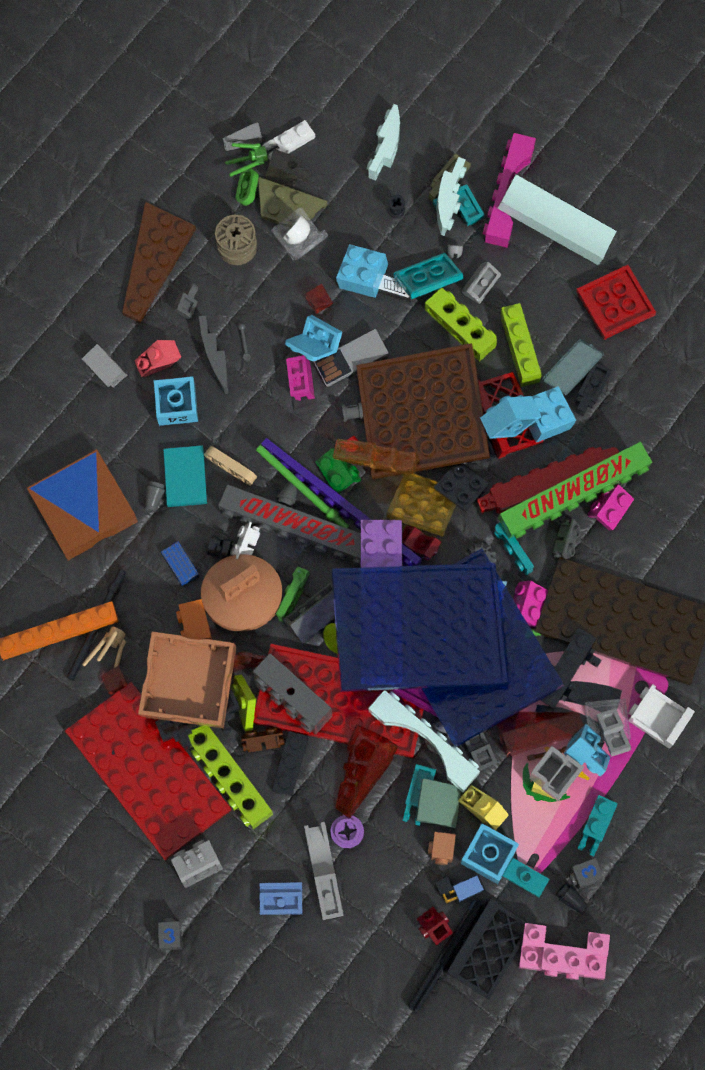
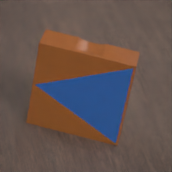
M97 449L27 487L30 496L67 560L92 548L102 539L113 536L138 522L135 513Z

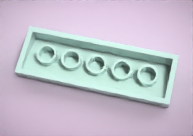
M515 175L497 208L597 265L603 260L616 233L614 229L518 175Z

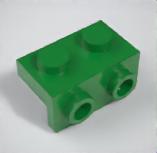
M331 448L315 462L332 489L340 494L352 483L360 482L361 478L358 469L349 461L348 453L341 448Z

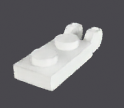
M306 120L273 138V140L267 141L262 146L266 148V151L277 146L278 149H275L276 151L287 155L313 140L315 133ZM273 152L268 155L269 160H271Z

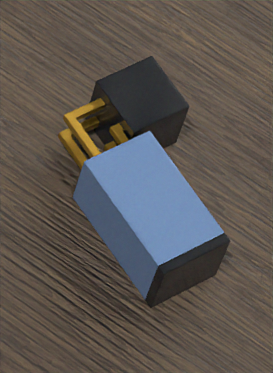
M479 875L454 885L453 888L448 877L435 882L439 895L444 897L446 904L456 899L461 902L485 891ZM455 893L456 897L447 900L445 895Z

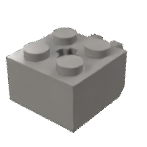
M201 840L193 845V849L187 852L181 850L174 854L175 858L171 859L185 888L223 869L209 840L206 842Z

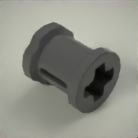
M361 402L348 406L342 404L344 422H347L348 419H363Z

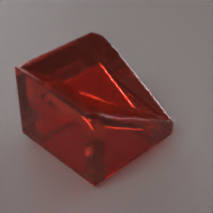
M322 284L306 293V300L316 314L333 304Z
M119 666L101 676L109 695L120 691L127 685Z

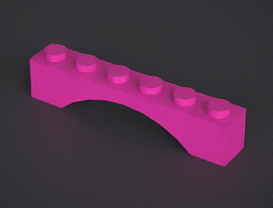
M513 133L512 140L508 139L506 151L509 152L507 156L503 157L501 167L504 170L503 173L498 175L497 184H499V188L494 190L492 201H495L493 207L490 206L487 218H490L489 224L485 223L483 235H486V243L508 247L513 221L510 215L497 208L515 175L530 164L536 138Z

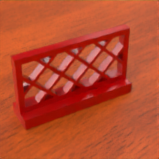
M513 372L482 382L479 381L483 414H486V410L492 407L493 401L500 403V399L496 397L498 390L509 394L510 397L511 395L514 397L523 395ZM510 379L513 385L512 389L501 386L502 381ZM490 385L496 388L494 396L486 393L484 387ZM526 428L522 436L517 435L514 437L519 440L516 446H509L508 437L492 438L490 442L497 458L500 459L509 453L543 443L544 440L536 443L535 440L524 438L526 430L530 431L529 428Z

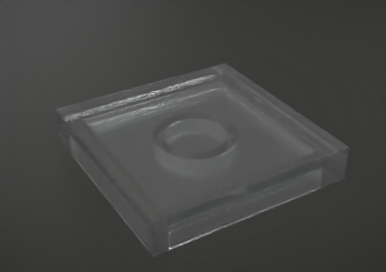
M626 698L584 703L586 723L601 737L599 743H605L596 714L615 708L623 723V730L627 739L631 740Z

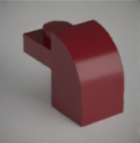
M408 525L402 532V544L421 559L429 561L438 552V546L441 541L435 537L425 535L416 527Z

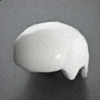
M299 215V219L295 220V224L283 237L288 244L295 245L303 242L310 233L308 221L302 215Z

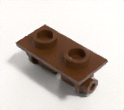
M269 727L263 732H257V730L246 731L245 735H241V741H246V743H242L243 751H248V753L261 751V743L263 742L266 744V750L280 748V745H284V738L279 737V735H283L282 730L277 727Z

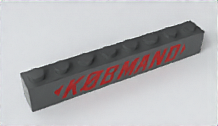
M226 486L218 505L219 511L224 517L230 519L235 517L240 519V522L243 524L251 522L259 526L258 528L262 531H273L281 538H292L300 545H311L319 552H330L338 559H349L353 564L361 567V533L236 487Z

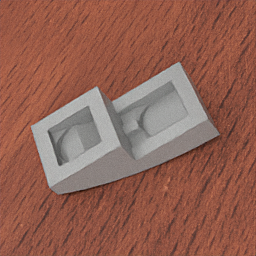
M616 708L596 714L611 757L631 751V745L623 730V723Z

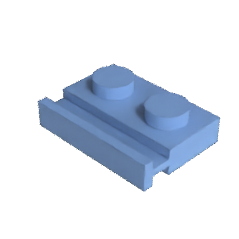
M302 882L260 883V915L302 914Z

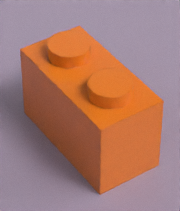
M202 599L179 604L180 611H177L176 614L179 624L183 623L184 630L180 631L181 636L195 640H212Z

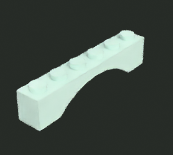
M384 690L368 708L369 713L383 725L407 728L425 738L441 757L446 770L447 780L461 792H464L479 775V766L472 759L467 761L462 756L463 752L455 745L451 747L446 743L447 738L443 734L433 732L430 729L431 725L425 719L419 720L414 715L416 712L410 706L406 705L404 707L399 703L400 698L392 691L388 693Z

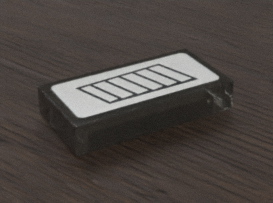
M384 274L378 288V293L410 303L411 298L394 279V276Z

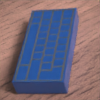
M179 542L161 551L182 586L199 577L197 570Z

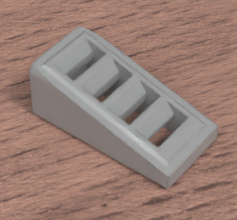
M254 123L223 138L225 151L239 148L232 147V143L261 144L262 138L259 123Z

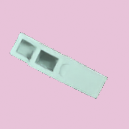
M396 104L393 105L391 110H387L384 117L385 122L383 126L380 125L376 132L378 136V145L375 150L376 156L374 159H370L367 165L369 178L375 181L383 165L391 168L398 149L400 119Z
M458 157L452 173L444 171L439 188L437 221L440 234L443 236L447 230H451L454 219L451 218L453 213H458L461 205L458 202L459 195L457 192L460 187L458 181L459 178H464L467 168L464 167L465 159Z

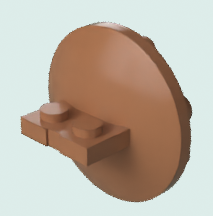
M240 554L239 558L236 559V555L229 556L213 565L204 577L201 587L202 603L207 615L217 625L239 632L254 630L265 625L277 613L282 601L281 580L276 570L259 557Z

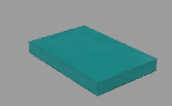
M442 253L394 272V279L408 296L414 299L462 280L463 273L446 253Z
M191 446L164 449L167 507L207 504L204 447Z

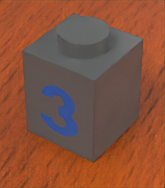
M596 858L573 866L571 868L572 873H569L573 886L577 885L578 889L600 882L604 878Z
M176 918L163 919V922L158 923L159 949L161 951L182 949L181 923L176 921Z

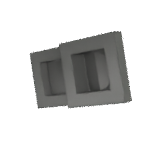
M480 725L460 733L472 760L479 766V771L498 763Z

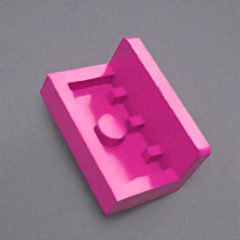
M619 484L613 485L614 489L605 494L601 491V495L597 501L592 503L587 514L588 517L596 518L608 530L612 531L634 500Z
M533 581L519 582L515 588V595L509 608L508 619L511 621L519 620L532 628H536L549 590Z

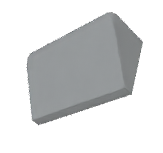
M483 262L461 292L480 304L499 279L501 273L489 262Z

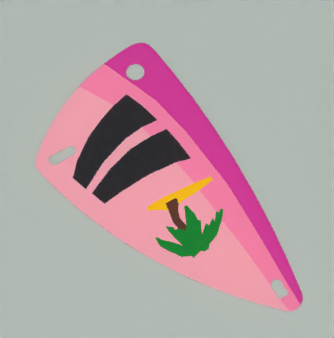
M565 651L541 654L536 658L525 688L532 702L529 705L520 707L512 755L511 811L514 840L519 844L516 850L518 861L527 865L526 863L531 855L534 853L538 854L539 860L532 869L541 874L587 821L597 796L605 797L645 732L628 721L631 717L628 714L634 704L639 705L642 700L639 697L640 694L635 691V684L638 681H645L649 688L653 684L656 686V690L665 695L668 689V681L665 677L593 653L594 656L602 660L598 668L586 661L584 665H580L570 682L572 684L570 689L581 695L578 701L575 703L566 698L564 702L560 699L553 709L538 700L537 697L551 675L550 672L544 669V664L550 663L556 667ZM616 708L623 723V730L631 745V751L611 757L596 714ZM585 724L601 737L597 745L611 757L606 772L603 775L599 776L597 773H592L587 768L586 763L582 765L584 769L559 801L531 791L534 782L529 777L543 757L528 761V755L545 753L551 746L557 750L562 749L563 746H567L569 739Z

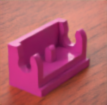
M304 355L286 359L291 397L294 396L298 401H301L303 396H306L308 399H315L310 361Z

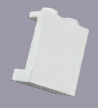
M652 684L650 688L645 687L639 697L642 700L639 705L634 704L628 714L631 717L628 721L670 749L695 711L689 707L683 708L656 690V686Z

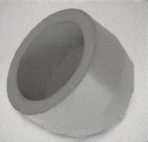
M448 245L447 252L449 257L453 258L454 254H456V259L462 255L463 246Z

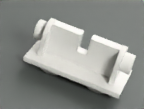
M251 522L241 526L237 536L239 540L237 544H234L230 555H236V559L239 558L240 554L252 555L254 549L247 546L248 544L256 545L260 529L256 526L250 528Z

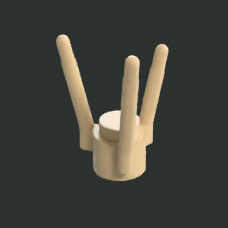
M111 627L110 631L106 632L104 638L89 654L82 665L86 666L106 642L97 661H101L110 646L113 648L119 646L114 670L116 671L123 648L127 642L124 640L126 634L116 627Z

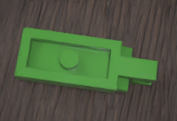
M297 567L292 574L294 579L286 587L285 597L276 613L279 621L285 623L283 619L293 612L304 591L303 586L310 574L308 570Z

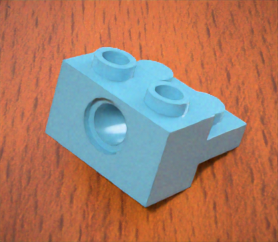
M587 724L569 739L564 751L565 757L569 755L580 765L586 763L587 768L599 776L606 772L611 758L597 745L601 737Z

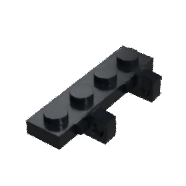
M578 628L539 693L538 700L553 709L560 699L564 702L566 698L575 703L578 701L581 695L570 689L572 678L580 665H584L586 661L597 668L602 661L593 655L595 650L591 647L596 640L594 636Z
M232 690L229 691L224 728H221L223 734L231 732L228 720L232 719L230 714L240 710ZM167 720L155 721L163 742L173 738L176 742L181 740L185 751L193 748L188 735L193 734L192 730L203 726Z

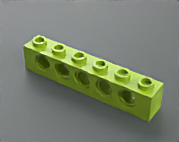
M201 726L192 730L193 734L188 735L193 747L191 753L197 761L202 760L206 765L203 769L209 777L214 776L217 780L215 785L222 794L226 792L230 799L227 801L235 811L238 808L242 814L240 819L246 827L250 825L252 829H255L271 817L273 812L211 728L209 726ZM199 735L205 737V741L202 744L195 743V738ZM214 751L218 754L215 760L207 759L209 752ZM222 768L230 770L226 777L219 775V771ZM235 784H240L242 790L239 793L231 792V787ZM248 800L254 802V807L250 810L243 808V804Z

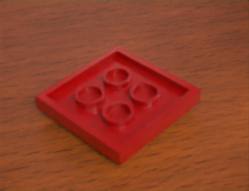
M629 265L621 267L576 290L604 340L656 315L655 309Z

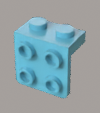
M310 315L307 316L303 333L287 339L285 345L290 347L292 351L301 353L306 359L316 361L337 352L342 331Z

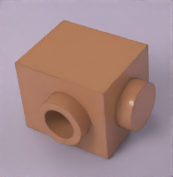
M434 833V841H429L428 854H432L431 860H435V864L448 865V862L452 863L455 834Z

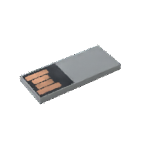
M374 329L338 348L336 353L313 362L326 387H329L357 372L356 365L376 362L388 356L389 353L377 330Z

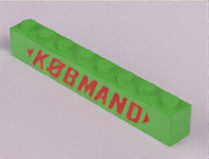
M639 442L500 513L498 520L509 539L514 536L516 539L526 534L525 530L531 527L535 530L544 525L543 521L549 518L552 521L560 517L562 511L568 509L570 512L579 507L578 503L584 500L587 503L595 499L597 493L603 491L605 494L614 489L613 485L619 482L622 485L630 481L632 475L637 473L640 476L649 471L648 467L653 462L643 444Z

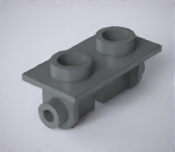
M572 518V521L564 520L561 523L558 538H564V540H556L552 552L555 559L559 560L560 557H563L564 559L571 560V557L574 556L575 542L581 532L580 526L575 519Z

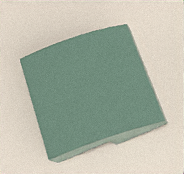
M422 779L416 821L456 829L460 803L458 800L460 799L461 791L451 784Z

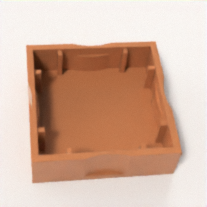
M152 632L147 658V675L142 688L138 714L146 718L224 728L236 645L231 642L209 639L195 640L180 635Z

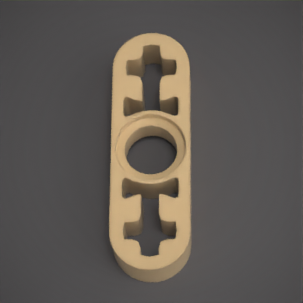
M210 446L204 453L208 460L249 486L257 478L251 470L213 446Z

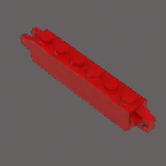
M591 447L586 449L583 454L570 455L559 463L554 461L541 470L539 468L533 469L528 475L522 477L521 475L515 476L507 483H496L488 494L477 500L481 513L496 510L500 514L619 453V450L616 447H611L602 451L601 447L596 449Z

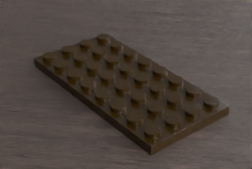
M560 557L535 632L569 644L578 628L596 638L591 647L595 650V654L691 685L705 642V605Z

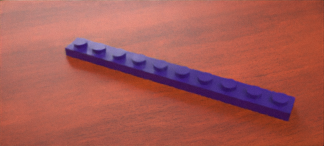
M266 438L261 443L266 450L301 482L308 485V488L315 495L319 494L322 496L328 506H335L340 510L341 516L354 521V525L359 530H361V520H371ZM402 544V563L408 568L413 567L416 570L421 565V558Z

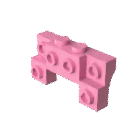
M524 924L519 968L544 971V975L557 977V974H565L567 979L578 980L579 977L605 979L610 935L588 932L586 949L544 943L546 926Z

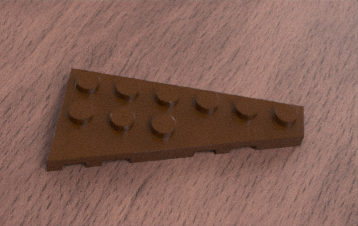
M145 202L122 312L124 316L138 323H141L196 230L195 225Z

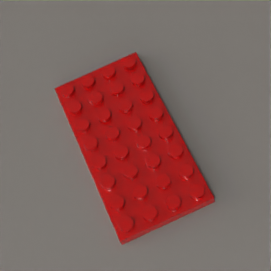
M275 644L270 645L268 655H273L332 709V718L316 735L312 731L308 733L301 727V722L297 718L292 719L285 712L286 709L282 704L276 705L270 699L271 695L267 691L262 692L259 690L253 724L277 727L284 731L400 756L414 757L418 734L407 728L383 725L368 710L384 690L390 693L395 684H371L366 689L359 690L355 674L360 673L359 662ZM398 696L400 698L398 702L404 707L406 705L410 706L416 712L414 715L421 720L424 709Z
M130 682L66 729L65 733L164 861H166L229 813L231 807L179 742H176L174 738L163 742L155 721L160 719L141 717L138 714L141 694L133 683Z

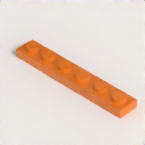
M111 601L0 638L1 658L6 660L117 623L119 620L114 603Z

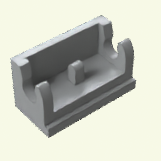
M98 344L82 358L108 387H115L122 379L128 376Z

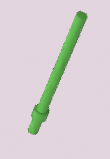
M262 445L256 449L264 459L315 504L330 522L333 521L336 525L345 528L349 527L338 516L339 513L334 508L331 509L268 450Z

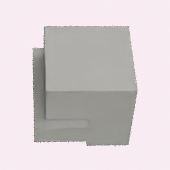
M551 746L533 769L529 779L539 785L543 791L556 801H559L584 767L569 755L565 757V755Z

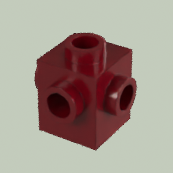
M434 907L425 911L416 919L421 926L418 928L419 932L425 939L429 937L435 945H438L453 933L447 924L449 922L447 916L443 911L438 912Z

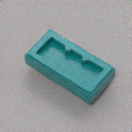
M512 858L502 876L538 898L550 880L515 858Z

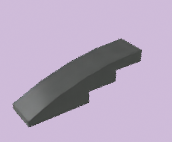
M199 316L201 337L207 360L224 394H229L225 350L218 351L216 333L208 332L207 316Z

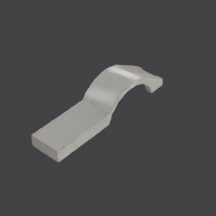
M321 822V826L312 828L306 825L304 828L322 918L326 920L344 916L325 822Z

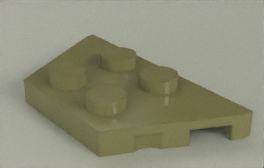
M261 177L258 179L261 218L291 229L295 224V220L299 219V215L310 221L319 210L327 207L326 200Z

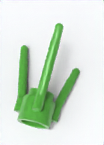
M232 143V147L252 148V150L249 151V156L225 161V164L228 165L247 160L253 162L229 173V176H234L252 167L264 164V161H267L266 148L264 146L260 147V143Z

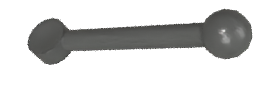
M240 323L238 329L241 332L244 350L243 360L249 362L251 356L247 350L244 332L245 325Z

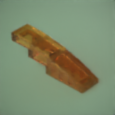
M337 439L333 458L375 469L415 474L418 454L397 451L393 447L376 446L372 442Z

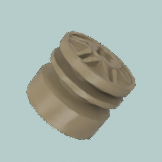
M235 214L220 220L215 230L219 256L223 261L231 265H242L252 260L257 251L256 232L253 223L248 218Z

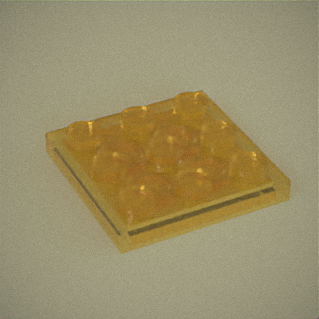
M405 473L389 506L386 517L393 520H402V523L444 536L456 505L434 489V486L438 483L437 481L413 473Z

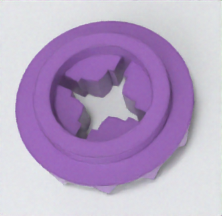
M340 816L331 826V837L334 843L341 848L351 849L359 845L363 839V825L355 816ZM345 823H347L349 830H357L350 833V840L346 838L345 834H338L345 830Z

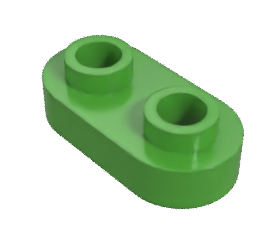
M252 168L241 173L237 187L236 200L244 206L252 203L255 198L259 175Z

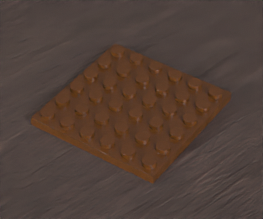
M472 343L356 365L371 476L373 479L490 458L487 433L480 419L484 414Z

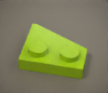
M242 674L235 675L231 690L240 707L238 712L244 731H252L256 698Z

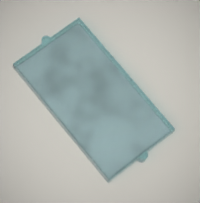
M579 339L542 380L552 386V388L559 386L561 392L567 395L604 356V353L594 348L593 344L589 345Z

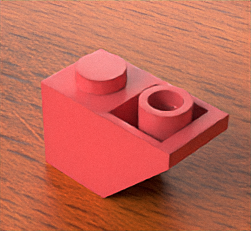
M157 340L134 361L141 377H146L171 367L181 358V355L174 340Z

